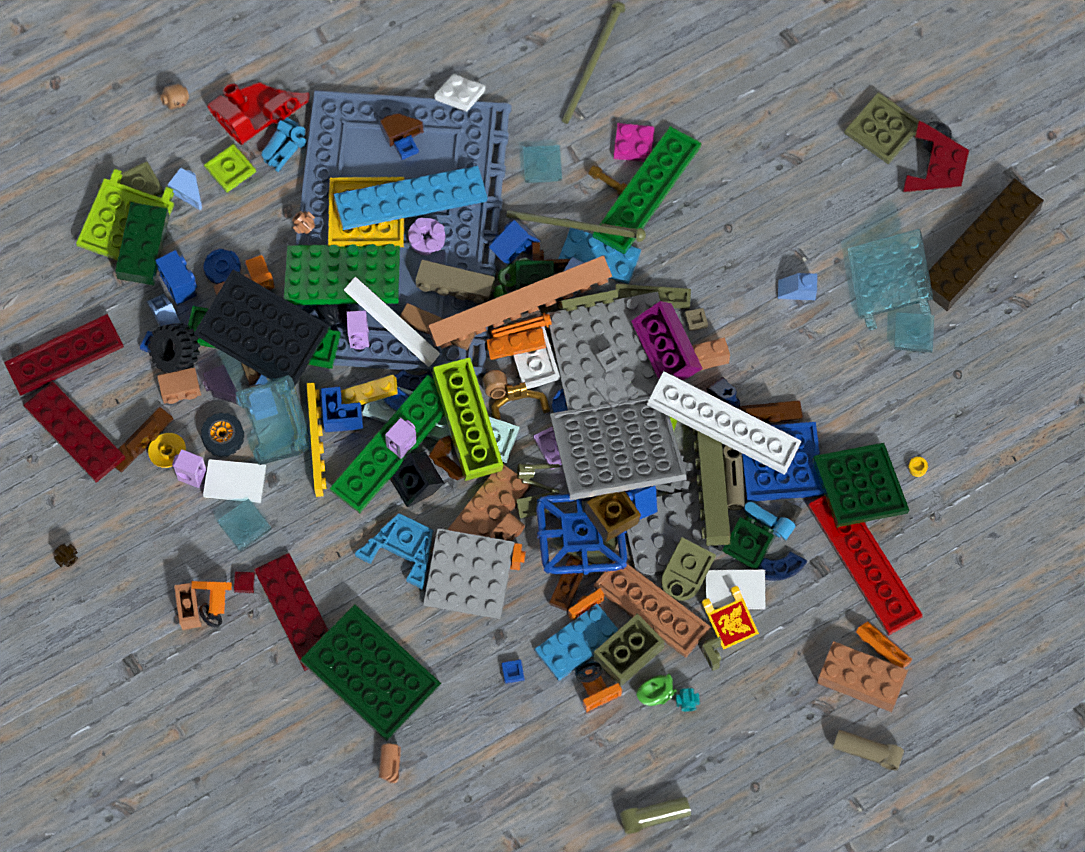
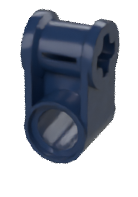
M721 377L706 388L708 394L737 409L740 407L741 403L739 398L736 397L737 391L735 387L724 377Z

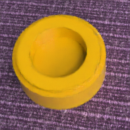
M922 457L912 458L908 465L910 474L915 477L925 475L928 469V463Z

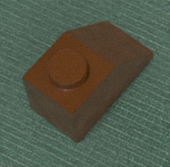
M398 113L387 115L380 120L381 130L390 147L400 139L410 135L414 137L424 132L421 120Z

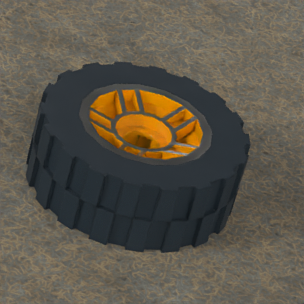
M215 413L208 417L202 425L201 438L203 445L214 456L228 457L231 454H235L244 442V431L241 422L234 415H230V413Z

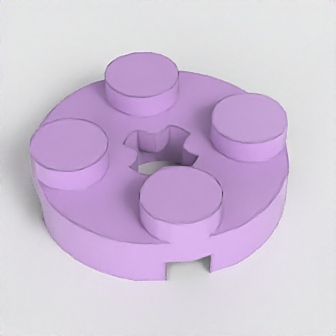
M418 218L408 231V240L412 249L421 255H430L432 252L441 250L446 240L444 226L431 218ZM429 233L432 236L424 240L423 234Z

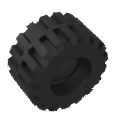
M184 323L159 326L157 330L152 332L153 336H150L149 339L151 343L148 344V348H150L149 355L153 358V364L156 363L158 369L168 373L193 367L194 363L198 360L197 356L200 354V351H198L200 343L197 342L198 337L194 335L195 331L190 329V326L184 325Z

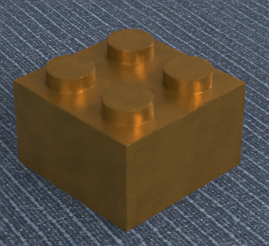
M625 491L598 495L586 503L584 510L605 542L637 525L641 516Z

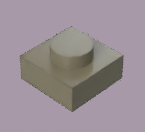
M704 308L685 312L689 331L708 328Z

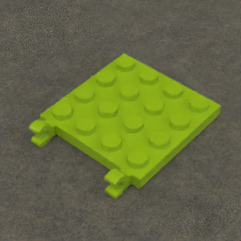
M114 169L110 180L104 178L76 245L118 260L130 203L134 202L168 208L170 216L174 207V202H171L174 196V189L166 187L162 198L119 184L123 176L121 174L122 171Z

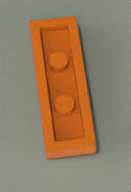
M542 328L487 340L491 360L546 348Z
M868 621L857 629L856 633L860 638L874 647L875 651L888 659L891 664L905 668L913 660Z

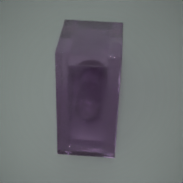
M224 364L203 373L205 380L202 383L206 392L210 391L215 398L237 405L241 404L240 396Z

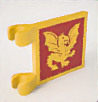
M738 586L730 589L735 601L719 609H713L709 598L701 602L717 638L720 637L722 640L721 647L723 650L759 634Z

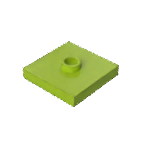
M234 144L204 164L205 169L226 193L256 173L253 165Z

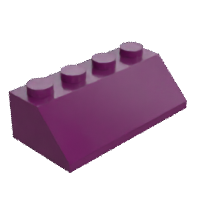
M659 301L631 321L658 379H660L664 371L680 380H685L703 369L672 303Z

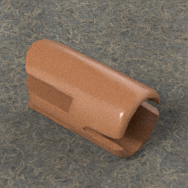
M383 744L381 746L379 777L390 783H396L399 779L400 746L398 747L396 744Z

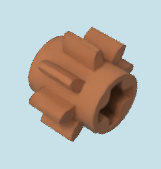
M300 211L292 219L294 224L292 228L298 234L300 232L308 234L315 227L313 220L315 217L309 211L307 213Z

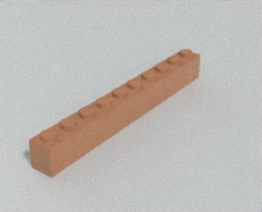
M603 255L427 326L434 346H440L443 349L452 345L450 341L458 339V342L469 338L468 334L475 332L478 335L487 331L485 327L493 325V328L504 324L503 320L510 318L513 321L522 317L520 313L528 311V314L539 310L538 306L545 304L548 307L557 303L555 299L562 297L565 300L573 297V292L580 290L583 293L590 290V285L595 283L598 286L608 283V278L612 277V274Z

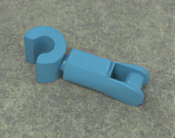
M285 118L283 121L280 120L277 131L262 151L265 163H269L271 158L280 151L287 140L286 136L290 138L291 131L298 127L299 123L289 118Z
M295 127L291 131L292 141L289 140L269 161L268 165L276 168L275 171L279 172L298 148L307 145L304 138H298L306 135L304 127Z
M748 502L745 505L746 516L773 529V533L778 538L781 536L784 540H787L796 527L791 520L784 517L778 520V517L753 502Z

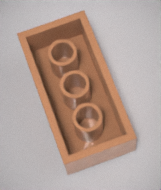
M833 641L817 684L892 712L908 670Z

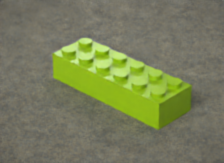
M471 358L433 367L432 375L465 481L502 471L504 465Z

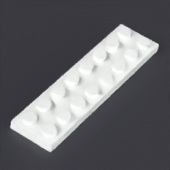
M664 371L646 404L784 475L801 443V440Z

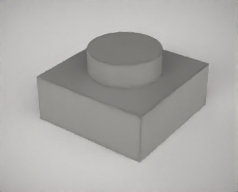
M613 346L596 354V358L605 373L622 365V360Z

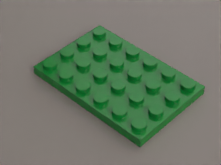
M374 244L367 246L287 245L284 299L294 305L358 304L344 291L347 285L356 277L385 304L398 303L400 246L393 244L386 246H376Z

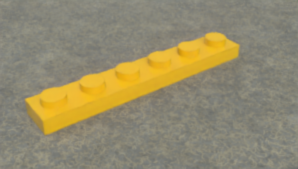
M307 383L314 490L316 497L324 496L323 489H327L326 478H322V471H325V460H321V454L324 453V445L319 439V436H323L322 424L318 425V418H322L321 407H317V401H320V391L315 388V383Z

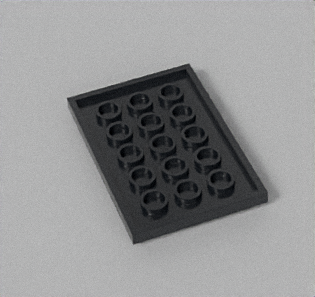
M233 269L194 332V335L292 392L331 326Z

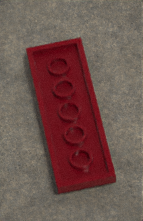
M108 314L9 359L4 364L20 396L122 349L124 345Z
M53 381L23 405L31 416L95 483L126 459L117 447Z
M287 553L255 568L254 572L300 662V659L329 630L290 553ZM300 662L303 670H308V668Z

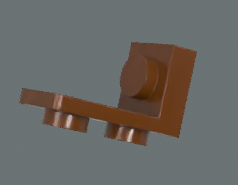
M532 243L533 261H554V271H564L570 259H544V249H540V243Z
M450 436L439 439L429 458L433 460L436 466L444 469L449 477L460 480L464 478L461 468L447 457L452 450L453 440Z

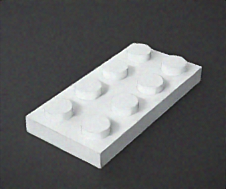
M540 311L521 315L522 317L513 321L511 319L504 320V326L541 316ZM545 327L541 328L543 329L546 348L514 355L521 382H525L527 389L560 380Z

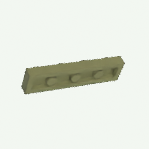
M616 284L615 290H617L618 297L615 300L658 292L660 301L672 303L674 308L690 309L691 289Z

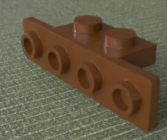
M800 401L745 405L738 408L765 423L801 420L803 417Z
M159 407L118 448L126 459L115 468L122 473L145 451L152 441L157 439L159 434L173 421V417Z

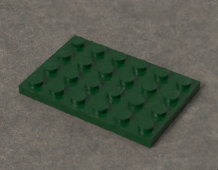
M356 604L300 659L303 665L386 741L441 686L439 680Z

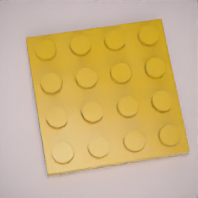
M404 177L330 178L328 246H367L370 244L386 246L393 244L404 247V218L342 230L333 198L336 193L402 181Z

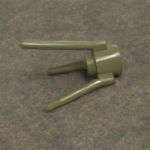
M518 464L517 478L522 479L523 484H530L557 494L560 493L557 489L530 480V478H534L535 469L559 468L560 464Z

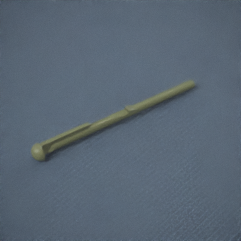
M615 2L612 5L613 9L597 41L596 49L564 114L563 123H569L619 14L625 12V5L622 2Z
M510 210L506 213L507 218L636 238L637 242H642L646 238V232L642 228L632 229L607 224L597 225L572 221L566 218L560 219Z

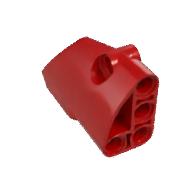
M260 82L239 89L237 84L232 83L224 87L223 94L225 97L220 95L207 104V107L224 130L237 143L243 145L270 124L279 123L280 120L283 121L309 101L310 94L309 92L283 91Z

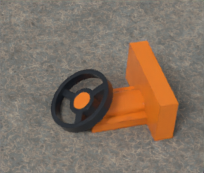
M192 581L191 589L210 590L209 604L203 603L199 607V614L210 627H219L222 624L220 614H224L225 590H231L232 583ZM203 607H205L206 610H207V611H206L207 617L205 616V614H204V612H203ZM210 619H211V620H215V619H216V620H218V624H214V623H212V622L209 621V620H210Z
M595 661L585 662L575 670L576 679L582 682L589 696L583 699V707L586 712L622 695L619 683L607 688L601 677L603 671L601 664ZM587 666H592L591 668H587L583 672H580V670H582L583 668Z

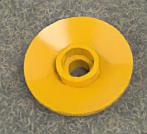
M164 433L150 443L148 455L154 465L169 468L173 466L174 457L179 455L181 449L186 451V444L179 435Z

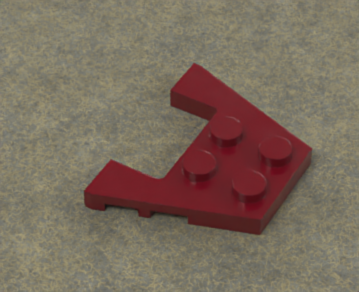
M918 121L914 138L933 142L925 179L906 175L902 192L961 187L969 150L926 123Z

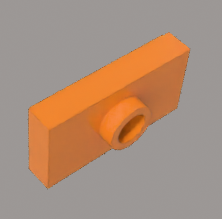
M601 588L588 597L587 595L581 597L576 605L568 609V616L572 621L595 604H600L604 601V592Z

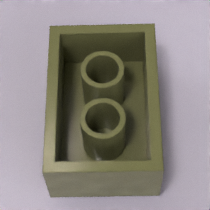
M636 614L594 651V660L600 663L601 667L621 687L664 649L665 641Z

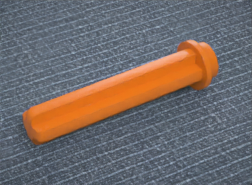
M543 313L542 316L492 329L493 338H498L544 326L548 328L549 325H552L549 314Z

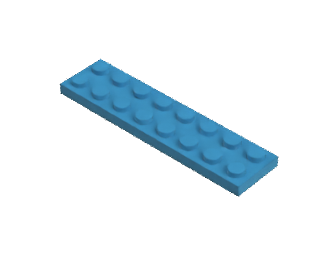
M478 166L336 193L333 197L342 230L487 202L488 199Z

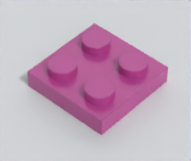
M618 123L614 159L645 162L652 152L654 127Z

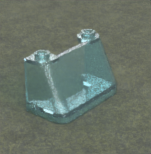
M289 375L236 392V402L243 409L248 408L259 444L255 446L253 454L259 465L294 457L311 448V436L294 382Z

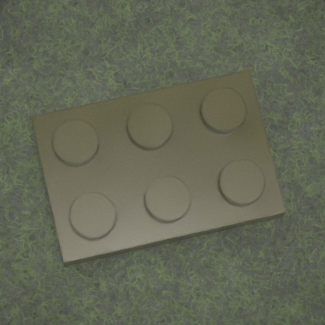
M617 290L562 300L557 302L556 306L557 310L566 309L567 312L577 310V306H584V308L596 306V302L608 304L614 302L613 299L618 297Z

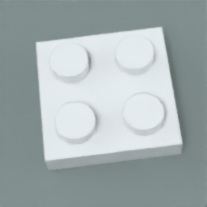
M452 74L435 94V100L468 111L485 92V85Z

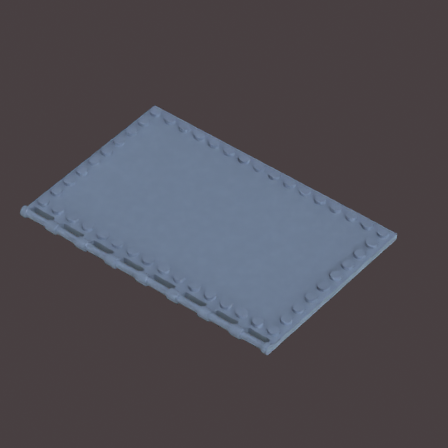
M314 91L300 211L303 213L309 211L315 217L313 219L315 227L308 234L297 233L296 245H328L330 178L404 177V180L478 166L488 197L487 202L404 218V247H400L399 302L386 305L399 317L408 303L443 319L480 305L467 299L459 300L455 296H442L437 292L422 291L416 287V277L422 260L493 277L496 276V254L489 248L487 264H482L484 243H488L490 246L493 238L500 234L498 232L499 214L502 211L503 203L501 198L502 183L506 171L504 162L506 146L509 140V133L507 132L509 113L512 106L507 103L476 101L468 111H464L433 98ZM497 111L502 112L500 131L495 130ZM398 113L422 121L424 132L412 137L419 153L402 160L395 145L390 147L380 125V120L387 115ZM493 144L499 145L497 164L492 163ZM490 177L496 178L494 197L488 196ZM487 210H492L491 230H485ZM418 218H431L444 226L446 240L444 246L438 252H432L430 255H421L412 249L408 240V231ZM429 233L423 234L424 240L432 237ZM349 304L350 312L366 311L359 304ZM295 305L320 320L315 309L317 305ZM367 311L369 347L360 350L350 348L347 320L342 324L337 323L329 329L341 332L334 365L432 372L433 367L469 357L472 361L473 348L476 345L479 346L478 365L473 367L475 374L478 377H483L486 374L485 361L488 347L487 340L490 339L488 334L489 326L485 327L487 331L478 335L475 333V337L468 350L453 344L443 349L440 346L435 347L430 334L413 328L440 353L430 367L422 362Z

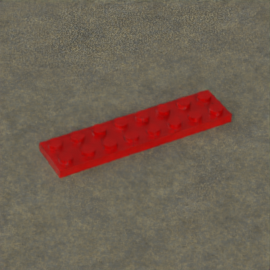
M825 496L808 504V508L888 636L921 619L923 614L865 522L836 528Z

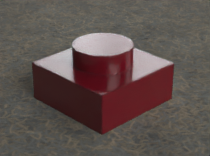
M235 572L234 593H254L255 572Z

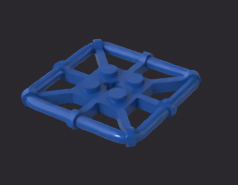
M569 494L540 496L537 500V538L540 541L541 562L547 574L583 573V575H587L589 572L623 570L627 566L625 534L627 532L625 531L617 536L618 556L603 544L602 536L582 510V501H589L597 496L570 500ZM576 502L577 513L564 514L552 503ZM544 508L561 520L562 529L546 530ZM580 528H583V531L587 532V534L580 536L577 532H579ZM562 537L563 548L549 562L547 538ZM587 551H601L615 563L588 565ZM567 552H581L582 565L555 566Z

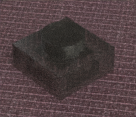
M785 500L776 517H778V520L781 517L787 518L795 524L802 512V508Z

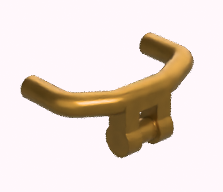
M525 382L519 383L516 386H506L507 394L495 401L491 407L493 418L501 420L499 412L501 406L509 401L534 398L540 400L543 413L550 412L546 395L541 392L527 390Z

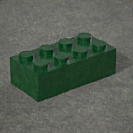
M134 202L130 203L115 270L117 279L155 285L158 271L155 260L161 257L170 217L168 208Z

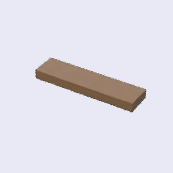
M408 303L400 315V318L409 326L427 334H430L427 329L428 325L443 320L439 316ZM475 332L468 334V339L458 342V339L450 342L457 347L468 350L475 337Z

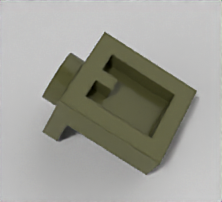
M714 637L709 638L702 645V653L712 671L720 667L721 656L717 650H714L721 646L722 640L720 637L716 639Z

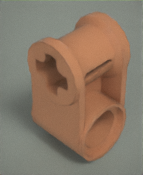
M509 513L492 530L490 538H503L506 541H513L522 533L525 525Z

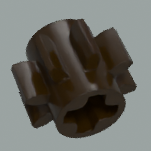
M65 543L59 545L54 551L56 555L54 557L55 562L60 567L63 565L66 567L72 566L78 559L76 556L78 554L77 549L71 543L68 546Z

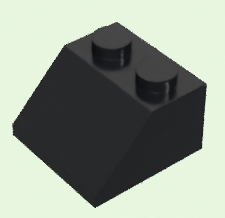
M426 452L411 453L390 478L406 507H411L433 495L444 484Z

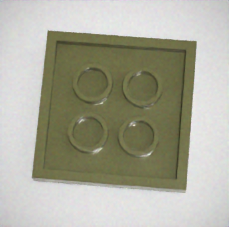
M878 92L846 128L844 134L889 165L915 135L919 120Z

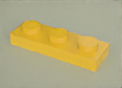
M394 375L343 389L341 390L342 404L361 403L363 405L398 394L397 379Z

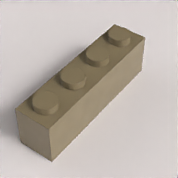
M422 260L416 277V287L425 292L433 291L442 296L450 295L455 296L459 300L467 299L477 304H483L491 300L495 287V277Z

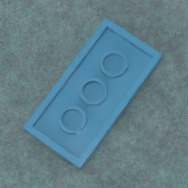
M570 228L558 259L571 260L573 257L586 263L604 255L612 277L609 279L629 285L640 257L641 249L630 246L624 255L593 238V234Z
M595 604L536 647L535 652L556 679L560 681L594 656V651L615 634L618 628L601 607Z

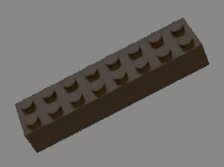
M1014 178L920 279L918 289L948 311L1040 212L1044 200Z

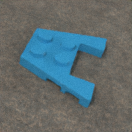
M398 513L375 537L369 539L365 546L356 551L355 557L371 564L380 548L392 552L415 564L406 581L423 589L433 529Z

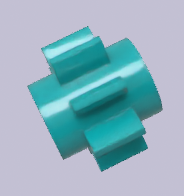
M693 688L681 689L679 691L680 695H676V706L681 707V711L684 712L696 710V705H700L699 693H695Z

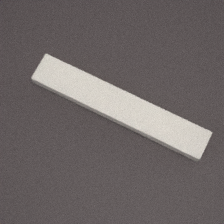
M355 277L344 289L348 295L428 367L440 355L434 347L359 279Z

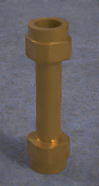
M593 165L589 170L588 174L595 180L600 179L617 190L619 195L627 187V184L624 182L620 184L604 174L598 166Z

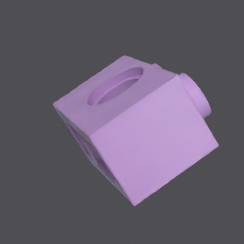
M366 311L347 312L350 348L360 350L369 347V328Z
M402 418L385 434L387 448L401 459L416 443L415 426L410 421H404Z
M182 449L179 455L174 457L172 465L177 479L199 488L207 473L203 458Z

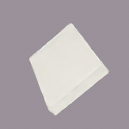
M209 459L203 497L261 503L266 465Z
M765 570L708 571L706 575V599H710L714 610L735 601L730 592V589L734 586L739 587L748 609H765Z

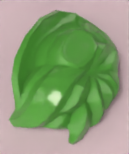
M670 674L667 676L658 675L645 681L637 689L636 695L639 701L645 705H664L672 698L677 689L673 690V679Z

